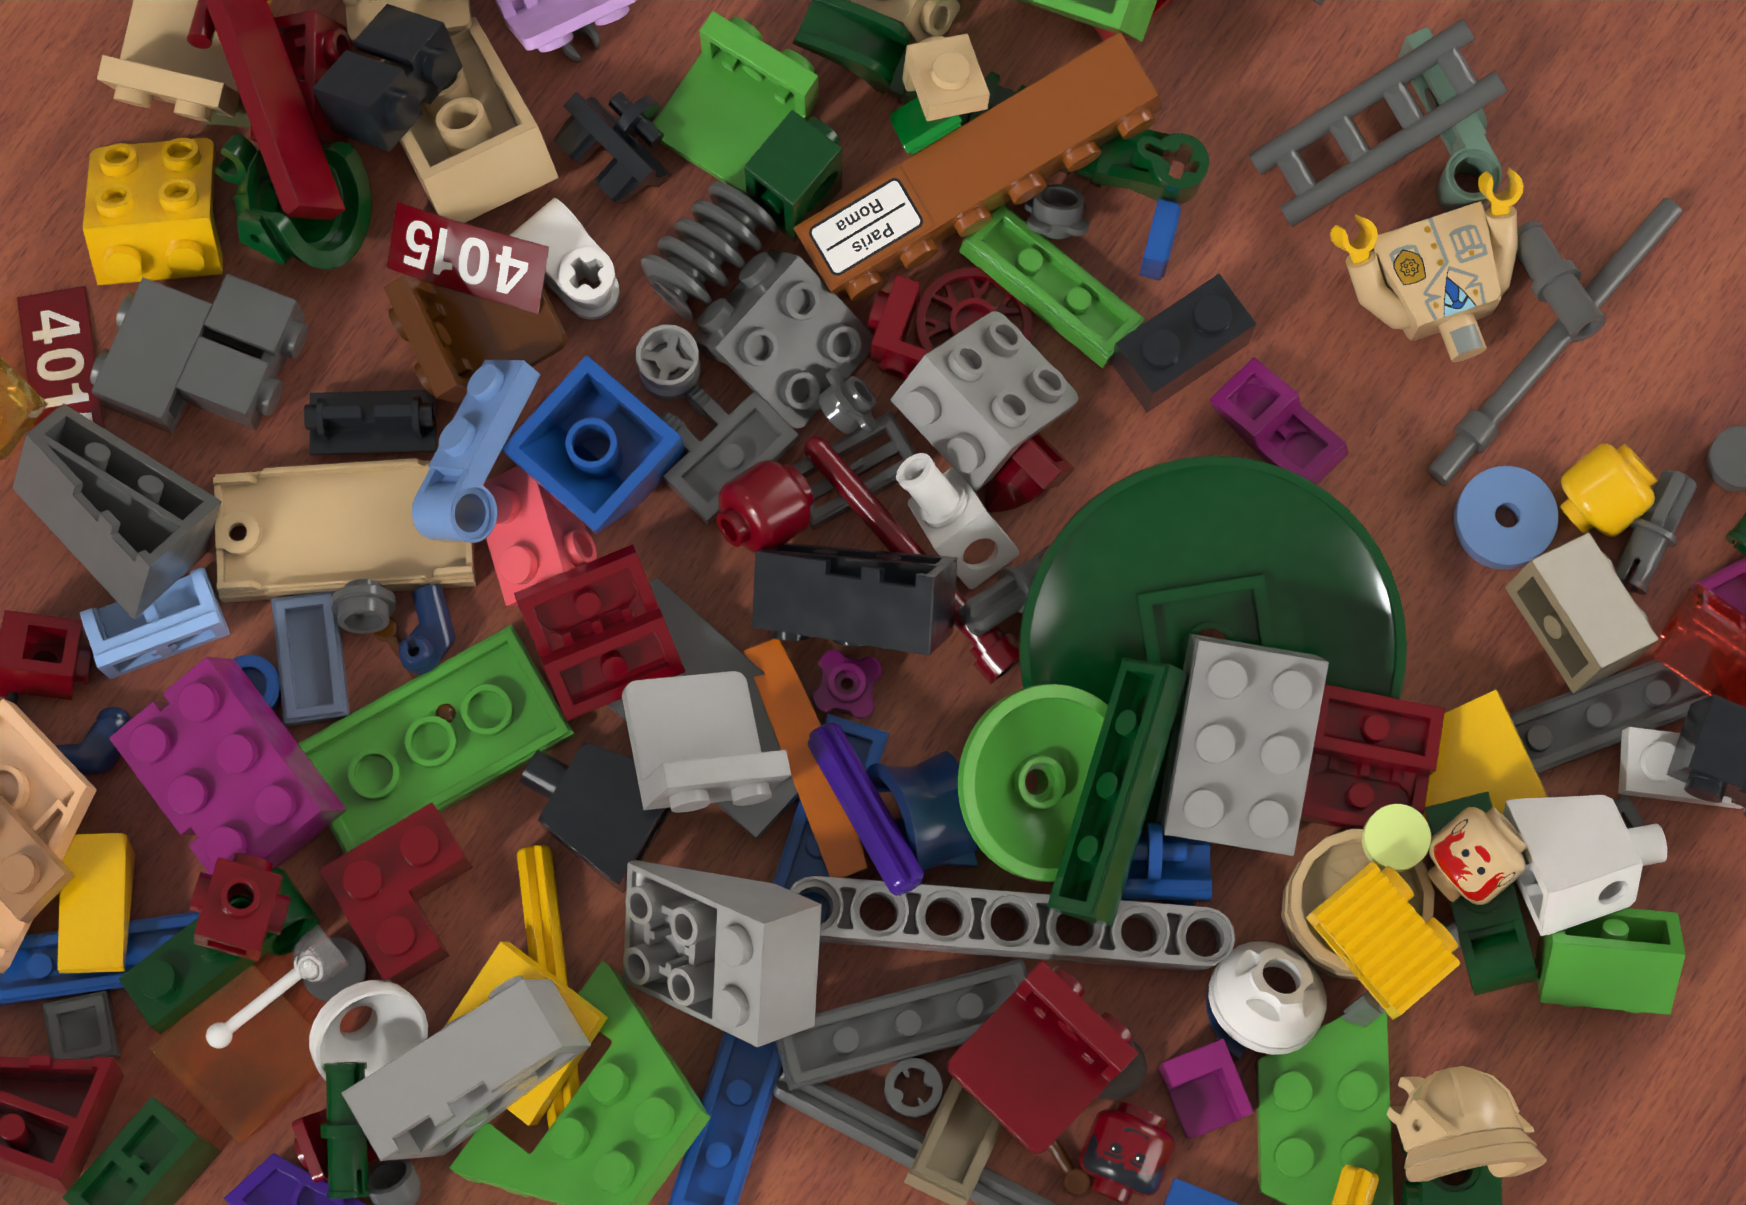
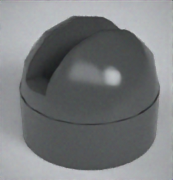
M409 1159L380 1161L368 1172L369 1197L374 1205H417L421 1196L422 1184L415 1167Z

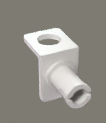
M925 453L914 454L900 465L897 470L896 479L901 487L912 496L908 500V506L936 552L940 556L958 557L957 576L969 589L976 588L1019 555L1017 546L987 512L974 489L953 467L942 474L935 466L931 457ZM986 538L995 542V549L987 560L979 564H967L963 561V554L966 548L974 541Z

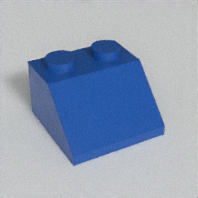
M587 355L510 437L501 450L596 534L645 501L664 480L663 476L686 455L682 437Z

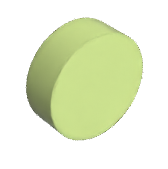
M1391 804L1377 810L1366 822L1362 833V845L1366 856L1382 870L1387 866L1392 867L1396 872H1403L1413 868L1426 856L1431 844V832L1426 819L1416 809L1404 804Z

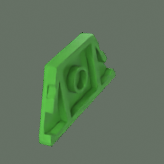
M1384 1012L1366 1027L1346 1022L1341 1016L1320 1027L1312 1040L1301 1049L1288 1054H1268L1255 1061L1259 1193L1283 1205H1331L1342 1168L1345 1165H1355L1371 1170L1378 1175L1379 1182L1372 1205H1394L1391 1120L1387 1116L1390 1107L1387 1012Z

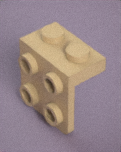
M133 0L120 59L102 55L97 80L115 90L113 99L144 108H151L152 99L175 104L173 113L204 122H211L212 113L235 118L240 94L217 32L215 31L212 45L208 49L196 48L187 41L198 0Z

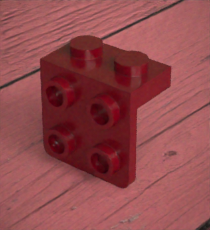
M1043 960L1022 981L1008 999L952 1055L947 1064L949 1074L1018 1142L1033 1154L1045 1152L1109 1083L1139 1054L1130 1045L1133 1040L1131 1033L1117 1018L1107 1012L1100 1016L1081 998L1085 991L1068 971L1060 966H1056L1052 970Z

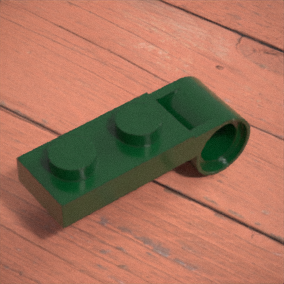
M1489 792L1425 807L1432 837L1468 807H1476L1484 812H1488L1492 808ZM1513 883L1485 905L1473 904L1462 895L1454 902L1449 900L1455 924L1458 926L1459 941L1474 996L1538 981L1533 954Z
M274 868L271 872L283 875L280 894L291 897L281 934L267 933L260 958L268 952L274 956H283L298 950L314 937L320 927V920L287 872L280 868ZM243 898L234 899L229 903L236 909H244L251 905L248 900ZM199 917L118 978L149 1026L160 1035L256 962L196 945L194 943V932Z

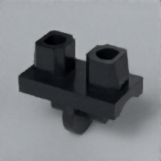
M575 92L563 105L572 115L565 121L554 138V142L571 159L580 164H584L602 145L614 158L594 181L616 203H626L646 185L659 188L671 173L636 137L640 136L651 148L655 147L663 139L664 134L652 123L660 110V105L650 95L639 99L633 104L622 92H618L608 103L620 116L617 120L595 97L585 100L579 93Z

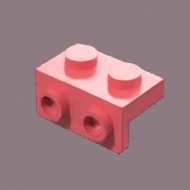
M519 466L484 482L483 486L491 492L497 505V521L493 531L486 540L506 606L518 607L514 595L515 592L596 560V546L586 531L584 523Z

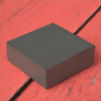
M102 991L42 1004L52 1058L92 1060L93 1056L114 1058L122 1056L110 992Z

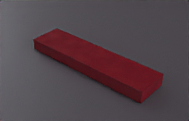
M205 0L284 215L294 218L333 220L345 210L267 0Z

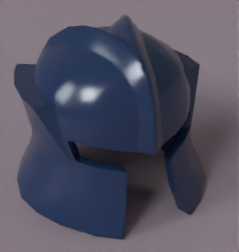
M944 751L911 767H896L875 763L870 765L866 771L878 792H892L897 801L902 817L896 818L894 821L921 866L923 874L935 867L974 868L978 866L975 853L980 848L966 826L959 803V763L948 751Z

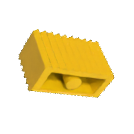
M1371 861L1312 911L1306 919L1394 1020L1461 963L1452 954L1458 948V944L1450 932L1434 917L1425 922L1413 906L1408 903L1414 897V893L1406 881L1392 867L1387 866L1380 871L1379 867Z

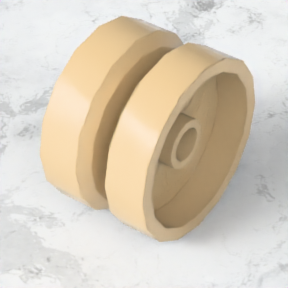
M1350 829L1325 837L1295 865L1283 889L1281 919L1290 945L1314 969L1332 978L1358 980L1309 923L1306 917L1371 862L1366 856L1362 845L1363 829ZM1420 861L1413 868L1397 873L1406 881L1414 893V897L1408 903L1413 906L1415 911L1426 922L1433 917L1435 891L1427 874L1426 866Z

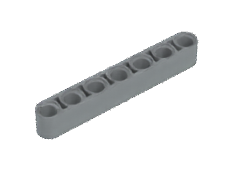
M823 876L804 877L795 882L789 889L799 895L814 892L827 900L830 906V916L826 922L820 925L819 942L1197 972L1205 971L1225 960L1233 950L1235 942L1234 927L1228 917L1219 910L1209 907L1121 900L1113 927L1085 921L1088 929L1086 942L1082 946H1070L1061 941L1057 935V918L1063 913L1047 907L1050 898L1048 894L920 884L916 889L896 896L889 891L884 881ZM875 897L885 899L894 910L895 920L893 926L882 931H876L867 927L860 917L862 902ZM942 902L953 907L959 916L958 931L949 936L937 935L931 931L925 919L928 906ZM998 908H1009L1016 911L1023 920L1024 930L1021 938L1016 941H1006L996 936L991 928L990 921L993 911ZM1137 918L1149 926L1152 933V942L1147 951L1138 952L1131 950L1125 945L1121 937V927L1125 919ZM1190 924H1204L1213 931L1216 938V947L1211 956H1199L1190 950L1186 942V932Z

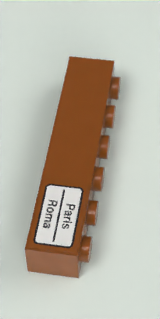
M1118 32L793 228L832 294L835 293L841 301L848 297L853 302L859 301L879 290L885 283L882 277L904 264L906 269H912L931 259L939 251L936 244L958 232L960 237H965L986 226L993 219L990 212L1011 199L1015 205L1032 199L1047 187L1045 179L1067 167L1069 172H1074L1092 163L1102 153L1099 147L1121 134L1123 139L1126 140L1147 130L1156 121L1154 114L1163 109L1159 95L1122 33Z

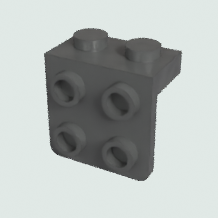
M770 249L767 253L762 252L756 255L743 267L739 274L741 282L726 298L714 301L702 312L697 321L699 328L692 334V337L695 339L698 350L703 357L727 364L791 427L801 428L821 408L818 397L831 386L826 378V373L831 369H836L847 379L871 352V343L874 335L835 293L832 294L827 285L799 255Z

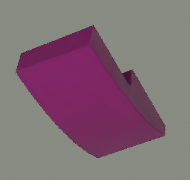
M1255 357L1210 398L1213 408L1266 463L1287 469L1316 485L1348 455L1346 442L1302 407L1299 394Z

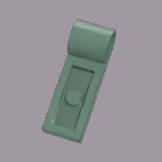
M1428 26L1406 36L1397 59L1434 37ZM1438 64L1410 81L1427 113L1457 95ZM1483 108L1440 134L1443 143L1451 155L1436 188L1437 200L1445 212L1479 201L1482 202L1485 211L1490 204V201L1481 192L1468 193L1462 190L1454 178L1457 174L1469 173L1479 179L1483 172L1488 171L1493 177V193H1496L1500 186L1502 168L1485 137L1487 134L1485 131L1487 119Z

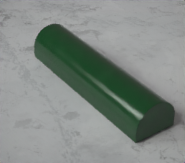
M1122 658L1049 898L1048 908L1084 921L1113 927L1187 682L1188 674L1185 671L1170 664Z

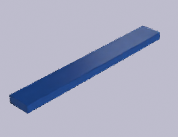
M827 714L824 725L835 722L841 726L866 771L870 765L881 762L889 737L888 732ZM799 800L773 880L774 884L788 890L795 882L804 877H830L801 800ZM814 892L802 894V896L822 904L820 925L826 922L830 916V906L827 900ZM819 942V952L823 942ZM724 1031L701 1102L711 1118L684 1154L668 1205L739 1204L774 1095V1088L782 1070L775 1041L756 1047Z

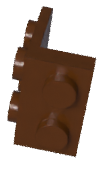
M406 275L383 287L392 305V308L388 311L390 320L398 334L404 340L410 342L419 361L415 364L416 375L425 390L430 395L439 399L461 404L467 394L470 378L482 366L484 360H524L533 367L562 350L567 343V334L544 287L539 314L437 286Z

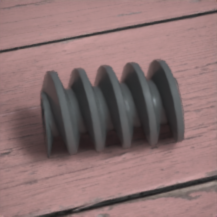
M718 181L708 187V195L711 202L699 199L691 206V212L695 221L683 217L674 224L679 240L674 237L664 236L658 241V250L662 258L653 254H647L641 259V267L654 291L671 309L688 321L695 320L687 304L690 298L709 305L712 301L704 286V282L707 279L723 287L729 283L720 266L724 261L740 269L746 265L737 249L741 243L756 251L763 247L754 229L760 226L772 233L777 231V225L772 217L757 202L744 192Z

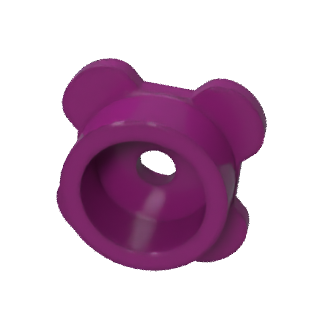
M830 650L823 654L819 661L823 675L820 687L813 693L814 705L825 713L834 709L841 713H851L857 719L869 717L875 710L872 692L874 682L880 679L882 675L880 663L870 656L864 657L861 660L846 658L838 650ZM844 679H850L854 685L852 689L844 690L841 687V682Z

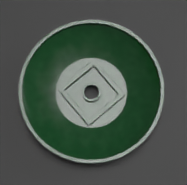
M1215 455L1184 457L1157 463L1114 482L1081 507L1055 536L1038 565L1024 603L1019 637V663L1023 688L1048 684L1066 685L1089 692L1108 705L1123 657L1170 664L1183 670L1189 634L1197 635L1205 629H1217L1224 635L1225 640L1313 654L1329 662L1325 685L1400 699L1402 693L1407 653L1405 617L1394 577L1380 548L1361 522L1330 493L1310 480L1287 469L1258 460ZM1171 735L1142 830L1144 831L1147 829V823H1156Z

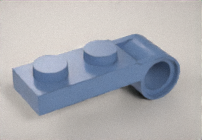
M484 360L482 366L470 378L467 394L453 420L442 431L439 438V447L428 466L430 470L413 501V522L416 529L424 537L433 540L476 543L487 538L493 531L497 521V505L493 495L483 484L541 375L524 360Z

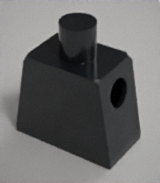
M584 742L569 766L538 749L530 759L520 779L521 784L549 799L538 819L542 828L622 893L627 887L628 862L643 860L671 812V807L643 810L634 759L591 743Z

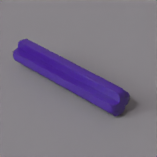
M830 722L814 729L809 734L808 747L887 888L896 896L916 889L921 884L923 870L841 726L835 722Z

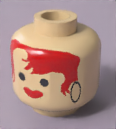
M1468 807L1431 838L1429 854L1435 866L1427 874L1450 901L1454 902L1462 895L1473 904L1485 905L1523 874L1526 864L1522 852L1528 848V845L1514 826L1495 807H1492L1488 812H1484L1476 807Z

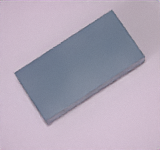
M335 591L271 599L284 724L287 727L338 721L350 715L342 631L338 625V616L331 609V597Z

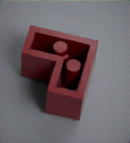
M433 802L319 869L384 982L389 981L402 985L450 956L418 900L470 870L473 866Z

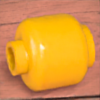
M1600 443L1562 475V489L1568 499L1560 507L1582 533L1586 534L1595 527L1603 535L1615 537L1653 506L1655 496L1651 486L1658 480L1627 444L1623 443L1618 448H1615L1611 444Z

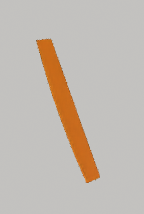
M772 639L744 650L745 656L765 673L753 678L780 748L787 752L791 777L829 876L843 878L867 869L860 838L808 747L809 734L814 729L821 727L784 647L779 639Z

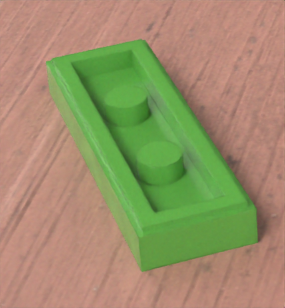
M1003 204L991 212L993 219L986 226L969 235L963 241L959 252L1103 369L1112 360L1116 342L1142 326L1145 318L1043 235L1031 231L1027 227V222Z

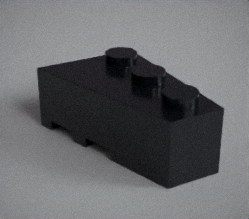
M785 543L778 549L759 548L755 551L752 627L771 630V637L779 640L801 641L809 639L810 636L833 640L835 644L844 646H873L930 656L953 634L958 557Z

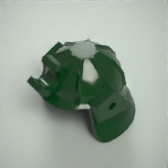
M235 133L222 148L221 154L226 157L217 166L215 173L227 182L238 184L236 195L232 199L236 204L240 242L281 265L286 264L291 256L309 266L322 270L335 269L349 262L359 251L366 238L372 211L369 178L356 149L349 143L335 141L322 146L345 207L343 212L333 220L286 217L260 149L257 151L256 147L246 137Z

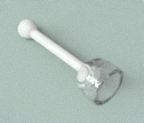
M319 924L303 935L295 945L293 953L294 968L225 1023L216 1022L207 1029L206 1039L210 1046L218 1049L228 1046L232 1040L233 1032L300 979H307L311 982H326L351 965Z

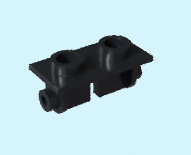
M426 390L310 393V404H305L304 423L305 429L310 430V455L430 453L437 451L436 397L430 395Z

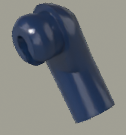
M442 584L422 586L411 592L419 624L400 643L398 657L403 667L414 674H424L435 669L455 641V633Z
M105 708L99 712L96 722L80 744L55 746L83 775L104 774L112 770L122 757L109 738L129 722L131 717L122 708Z

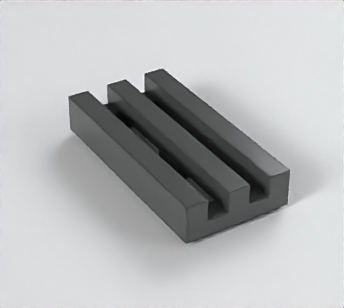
M891 411L875 419L878 427L872 433L859 428L854 433L848 434L830 445L842 458L881 435L889 434L892 441L848 465L859 477L899 453L904 460L863 482L874 495L898 483L896 475L900 465L907 458L916 454ZM808 458L793 465L804 478L819 471ZM826 478L810 487L814 501L835 490ZM841 495L818 508L814 503L811 507L809 525L812 530H815L852 508Z

